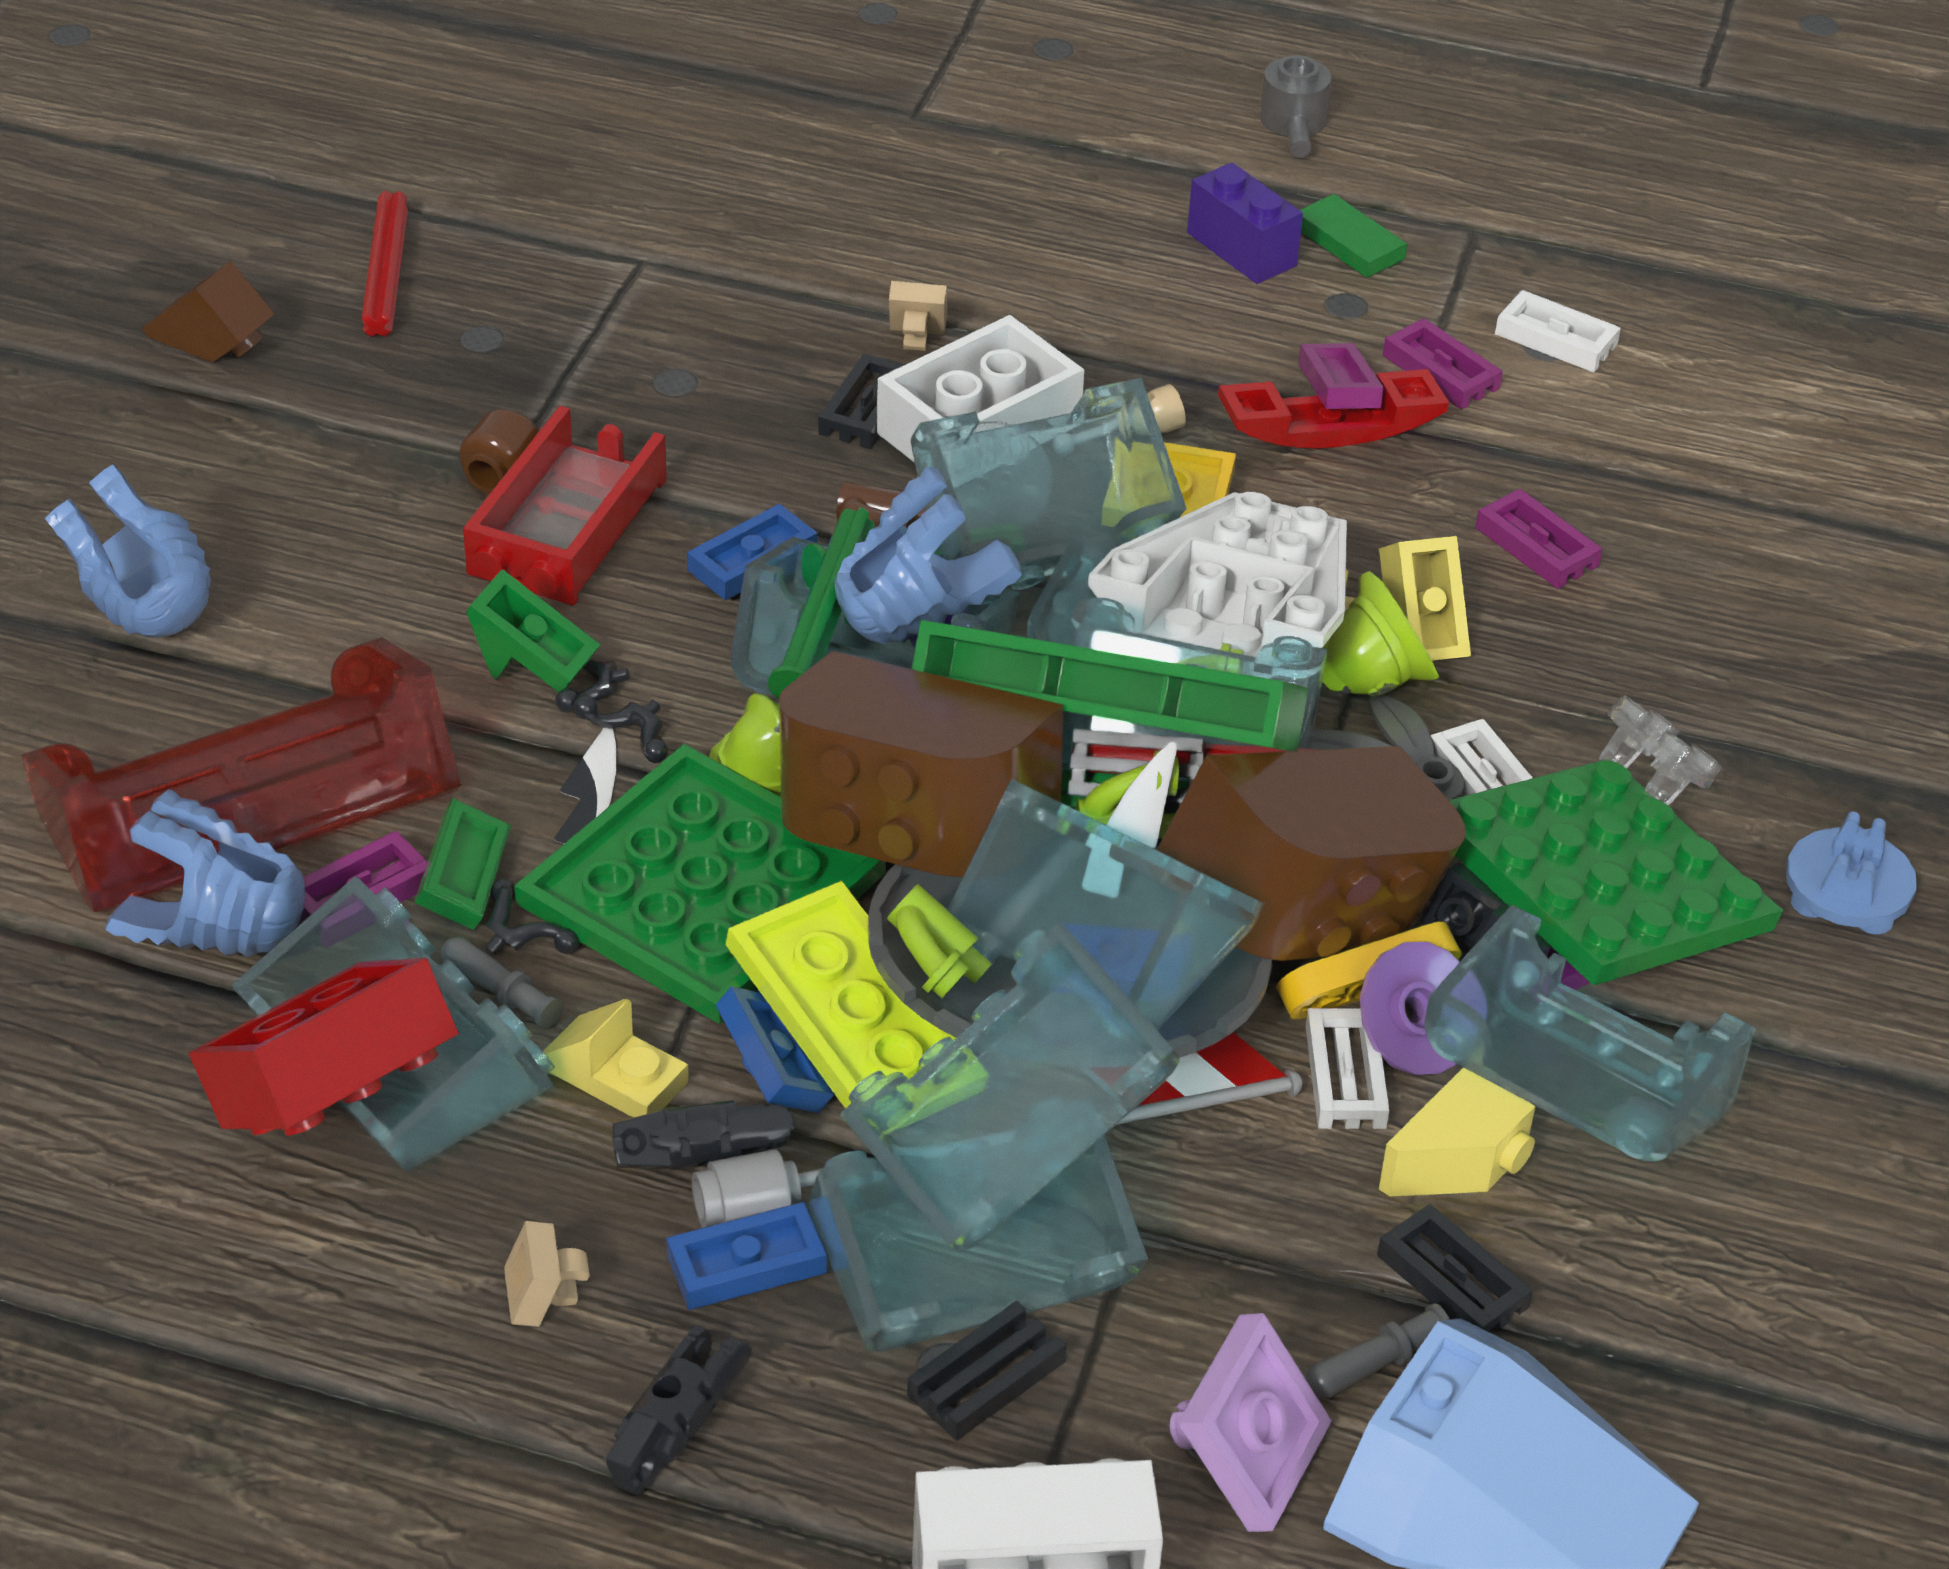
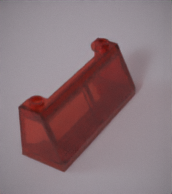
M381 637L348 648L337 657L332 666L330 676L334 693L332 695L96 773L88 755L77 746L67 743H57L22 754L21 759L38 815L87 906L93 912H97L121 904L130 895L141 897L184 882V869L181 865L155 851L132 842L130 829L134 823L148 811L152 812L151 808L154 800L168 789L176 792L181 798L197 800L201 806L215 809L221 819L233 821L238 833H249L257 843H270L272 848L277 850L460 787L461 783L431 667ZM196 831L200 835V837L212 841L214 848L218 854V841H215L209 836Z

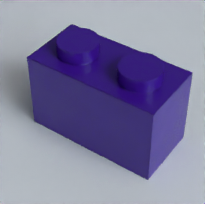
M1233 162L1192 179L1187 227L1189 235L1255 284H1259L1297 266L1303 212Z

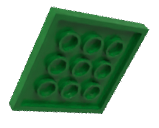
M683 744L514 885L515 900L517 905L540 919L562 928L571 929L578 936L579 942L720 1025L724 1020L716 1004L730 986L755 992L758 990L725 945L729 928L840 881L845 884L857 900L885 874L886 862L808 842L793 835L783 825L780 796L690 746Z
M1611 758L1449 800L1460 814L1466 830L1464 841L1455 856L1593 986L1773 931L1782 915L1783 909L1764 894L1761 887L1754 880L1745 877L1718 853L1717 848L1711 842L1697 835L1675 815L1669 805L1656 799L1632 777L1627 768L1614 762Z

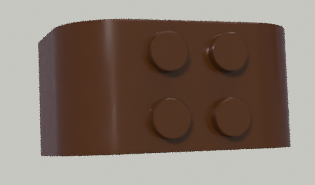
M831 651L789 684L779 697L781 819L789 832L803 840L932 874L951 877H974L996 873L1016 864L1061 821L1063 704Z
M1401 746L1206 755L1153 859L1203 922L1231 945L1266 959H1307L1336 955L1412 930L1464 841L1466 830L1464 822L1455 807Z

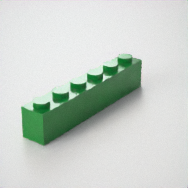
M926 620L920 621L912 670L1063 704L1064 712L1284 751H1298L1309 690L1308 687L1279 680Z

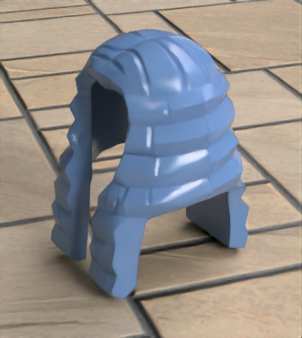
M112 464L100 472L89 484L106 506L126 525L104 544H101L92 526L70 498L57 506L45 517V520L53 528L77 563L82 592L90 601L94 602L101 613L106 614L114 625H121L128 634L135 633L151 638L166 637L180 633L200 617L208 603L211 577L209 574L210 568L206 565L204 557L205 551L197 545V535L190 531L187 520L179 514L167 512L149 505L137 495L117 466Z
M927 466L920 477L908 482L905 490L893 498L891 508L881 513L880 526L869 531L865 542L855 544L852 555L843 559L840 570L834 580L836 598L845 618L861 636L868 640L883 644L893 641L905 643L912 635H918L921 620L943 623L948 615L961 616L968 605H981L986 595H1000L1008 585L1016 583L1022 576L1019 561L1011 548L997 539L975 554L956 560L947 561L934 554L941 543L966 520L960 504L949 494H944L918 520L910 524L908 529L904 526L947 487L938 468Z
M170 789L154 800L151 808L152 812L148 811L131 827L130 835L132 842L155 851L183 867V894L181 902H156L130 895L116 908L107 920L105 930L114 936H125L136 944L146 939L152 940L158 946L174 943L182 950L197 946L201 950H212L217 947L226 956L242 953L246 957H252L257 953L271 952L280 947L295 930L305 904L304 877L288 855L276 853L270 843H257L249 833H238L233 821L221 819L215 809L201 806L197 800L181 798ZM196 831L209 836L215 841H218V854L214 848L212 841L200 837V835Z

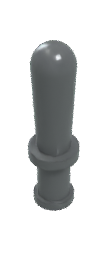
M452 937L443 944L441 957L446 966L497 995L498 1004L505 1009L514 1010L518 1008L535 1019L536 1025L542 1029L551 1028L561 1017L564 1008L562 1000L556 996L549 997L532 986V978L521 970L510 971L466 938Z
M1436 1303L1426 1307L1424 1313L1400 1325L1390 1321L1380 1327L1378 1336L1315 1363L1307 1371L1305 1379L1317 1398H1331L1392 1362L1399 1366L1408 1363L1413 1358V1351L1420 1348L1437 1321L1450 1319L1441 1306Z

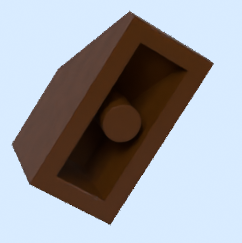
M230 260L175 300L141 329L148 338L214 362L230 350L238 358L251 349L264 337L258 328L271 318L274 312Z

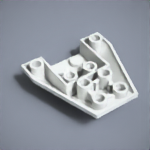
M1234 492L1112 549L1089 574L1088 586L1140 655L1161 661L1176 662L1191 657L1220 654L1222 643H1229L1232 645V649L1244 651L1243 675L1270 679L1321 649L1343 622L1345 612L1347 520L1328 516L1324 510L1317 507L1301 506L1296 508L1272 502L1268 496L1257 492Z

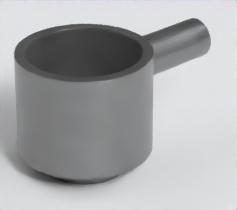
M1290 55L1271 62L1266 67L1260 112L1261 122L1267 129L1276 134L1289 137L1291 154L1297 158L1309 155L1311 152L1309 136L1320 132L1326 125L1331 86V73L1328 68L1320 62L1303 55Z

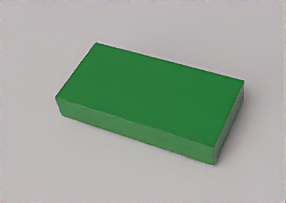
M1335 194L1300 209L1303 212L1301 233L1366 278L1406 258L1407 243Z
M453 798L444 811L414 903L474 930L483 918L511 825Z

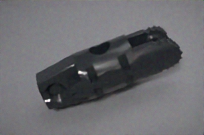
M734 1100L712 1102L701 1106L664 1108V1110L613 1124L612 1142L617 1168L670 1169L673 1171L698 1167L711 1161L742 1156L741 1154L766 1151V1148H781V1144L787 1143L786 1138H790V1132L795 1129L792 1126L795 1119L791 1117L793 1112H788L787 1107H781L780 1103L778 1105L770 1103V1106L758 1104L736 1107Z
M697 1325L692 1327L625 1416L615 1433L616 1442L606 1457V1463L612 1474L611 1479L616 1487L639 1495L668 1462L672 1463L680 1456L749 1362L752 1355V1348L748 1346L749 1343L732 1337L729 1340L725 1339L720 1349L716 1350L709 1361L705 1363L712 1350L713 1340L711 1338L713 1334H710V1330Z

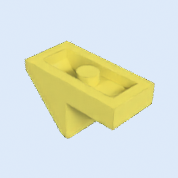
M623 999L579 1015L537 1056L538 1067L633 1118L663 1110L689 1083L687 1063L633 1035L631 1001L628 999Z

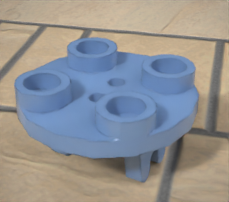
M1849 812L1841 828L1814 831L1797 841L1786 863V883L1792 891L1791 905L1799 914L1812 918L1821 917L1838 925L1859 927L1870 934H1883L1892 929L1895 919L1904 915L1912 903L1917 890L1916 871L1906 855L1885 839L1886 822L1883 819H1874L1871 828L1863 829L1859 826L1860 815L1857 812Z

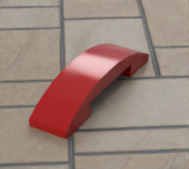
M1429 369L1377 373L1376 377L1383 386L1381 408L1326 409L1318 396L1282 398L1272 381L1219 385L1217 394L1237 430L1265 442L1297 448H1337L1381 440L1414 429L1447 412L1449 405L1447 398Z

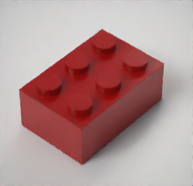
M427 958L358 962L188 1052L221 1129H250L252 1135L264 1134L274 1129H283L285 1135L290 1136L320 1124L325 1120L323 1109L342 1099L343 1103H352L374 1094L383 1087L380 1078L399 1068L400 1072H406L433 1061L439 1055L436 1047L459 1033Z

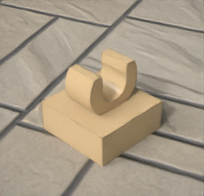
M891 281L889 295L890 330L903 331V334H905L903 349L925 351L928 333L945 335L947 321L946 285Z
M525 1221L504 1266L511 1324L539 1327L550 1304L555 1306L576 1305L578 1295L575 1280L587 1281L590 1276L586 1252L576 1248L557 1250L554 1225L551 1223Z

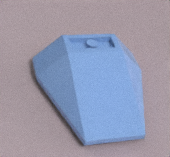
M1463 1319L1437 1321L1369 1421L1325 1518L1323 1530L1390 1565L1407 1569H1663L1695 1515L1699 1502L1527 1351Z

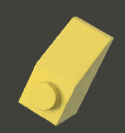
M1457 536L1398 542L1379 548L1383 583L1413 627L1431 660L1471 656Z
M1465 1065L1386 1144L1379 1190L1390 1197L1487 1192L1507 1171L1511 1174H1516L1530 1157L1535 1145V1139L1530 1136L1535 1105Z

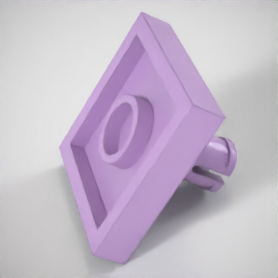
M1265 1314L1239 1315L1192 1399L1184 1400L1176 1406L1179 1412H1173L1171 1416L1170 1431L1174 1442L1180 1448L1185 1450L1195 1449L1248 1532L1273 1531L1332 1420Z

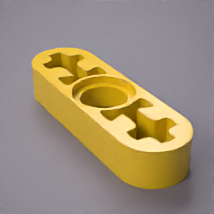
M1434 922L1303 965L1284 976L1277 983L1276 989L1291 1019L1307 1018L1308 1008H1339L1360 1001V994L1367 971L1381 953L1400 943L1429 942L1449 951L1457 960L1461 957L1462 953L1447 923Z

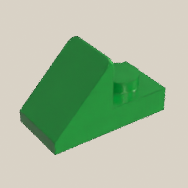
M503 569L466 611L490 675L495 680L499 678L515 659L559 692L569 686L601 645Z

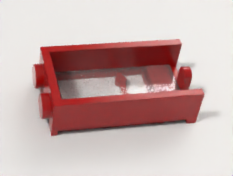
M560 405L463 527L466 573L492 581L503 569L534 594L575 606L578 602V593L653 491L656 488L661 489L667 481L665 435L654 432L633 462L624 460L623 433L617 426L612 424L605 425L598 433V452L572 445L570 408Z

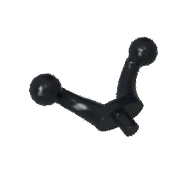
M591 658L583 669L599 678V681L578 693L572 689L559 691L555 698L556 706L560 711L570 713L574 711L573 705L575 700L582 695H589L597 701L605 696L615 694L618 682L630 680L628 668L617 670L614 660L599 661Z
M582 695L575 700L573 710L578 718L586 719L596 726L608 729L637 725L641 728L640 746L646 759L656 764L663 762L667 758L669 750L667 744L663 740L657 739L658 733L663 727L661 720L655 716L661 709L657 701L651 700L645 707L630 702L617 712L601 714L597 712L598 705L593 697Z
M505 878L498 879L493 883L491 896L496 903L488 922L485 924L495 934L485 946L490 952L496 955L505 943L518 951L527 942L539 937H552L555 948L561 953L570 954L577 950L580 945L579 938L569 928H562L548 922H532L509 928L511 903L515 898V884Z

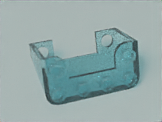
M1142 378L1089 388L1084 392L1071 413L973 433L980 421L977 412L921 422L911 437L917 476L920 477L927 466L938 468L947 485L942 492L924 507V511H927L936 504L944 494H949L958 501L966 517V520L941 543L934 554L947 561L956 560L975 554L997 539L1011 548L1021 567L1022 576L1016 583L1010 584L1012 590H1021L1035 586L1042 582L1045 576L1065 572L1067 578L1089 574L1112 549L1180 518L1187 509Z
M355 876L236 980L231 987L252 1012L258 1016L358 962L427 958L459 1034L436 1047L439 1055L433 1061L406 1072H400L399 1068L381 1077L380 1080L383 1087L374 1094L352 1103H343L342 1099L338 1101L394 1162L407 1173L554 1087L546 1075L555 1066L542 1050L529 1039L532 1036L530 1031L506 1005L503 1004L498 1008L489 998H486L477 1005L468 996L475 988L466 976L449 959L438 966L429 957L436 951L421 931L408 921L412 918L411 915L389 890L384 887L375 895Z
M1061 921L1049 931L1045 927L1037 929L1017 946L1013 952V957L1017 962L1011 971V977L1018 985L1008 993L1000 990L986 998L973 1012L972 1019L974 1023L955 1040H952L951 1037L943 1038L923 1054L918 1062V1066L921 1069L909 1079L902 1072H895L887 1076L882 1071L872 1073L853 1089L849 1095L851 1104L840 1113L841 1117L946 1242L958 1252H964L973 1248L997 1230L1162 1085L1180 1062V1057Z
M1058 1099L1038 1105L1029 1111V1121L1019 1129L1014 1142L1003 1146L991 1148L988 1142H978L956 1150L948 1160L925 1165L922 1159H911L897 1163L888 1169H885L881 1159L867 1158L864 1151H851L830 1159L825 1163V1168L818 1170L807 1204V1210L866 1350L875 1352L895 1349L981 1326L1016 1300L1027 1309L1026 1313L1100 1294L1126 1284L1141 1272L1148 1257L1092 1100L1069 1106L1067 1100Z

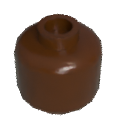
M496 409L486 413L460 445L459 458L468 481L476 489L484 493H491L538 434L539 430L529 418L514 410Z

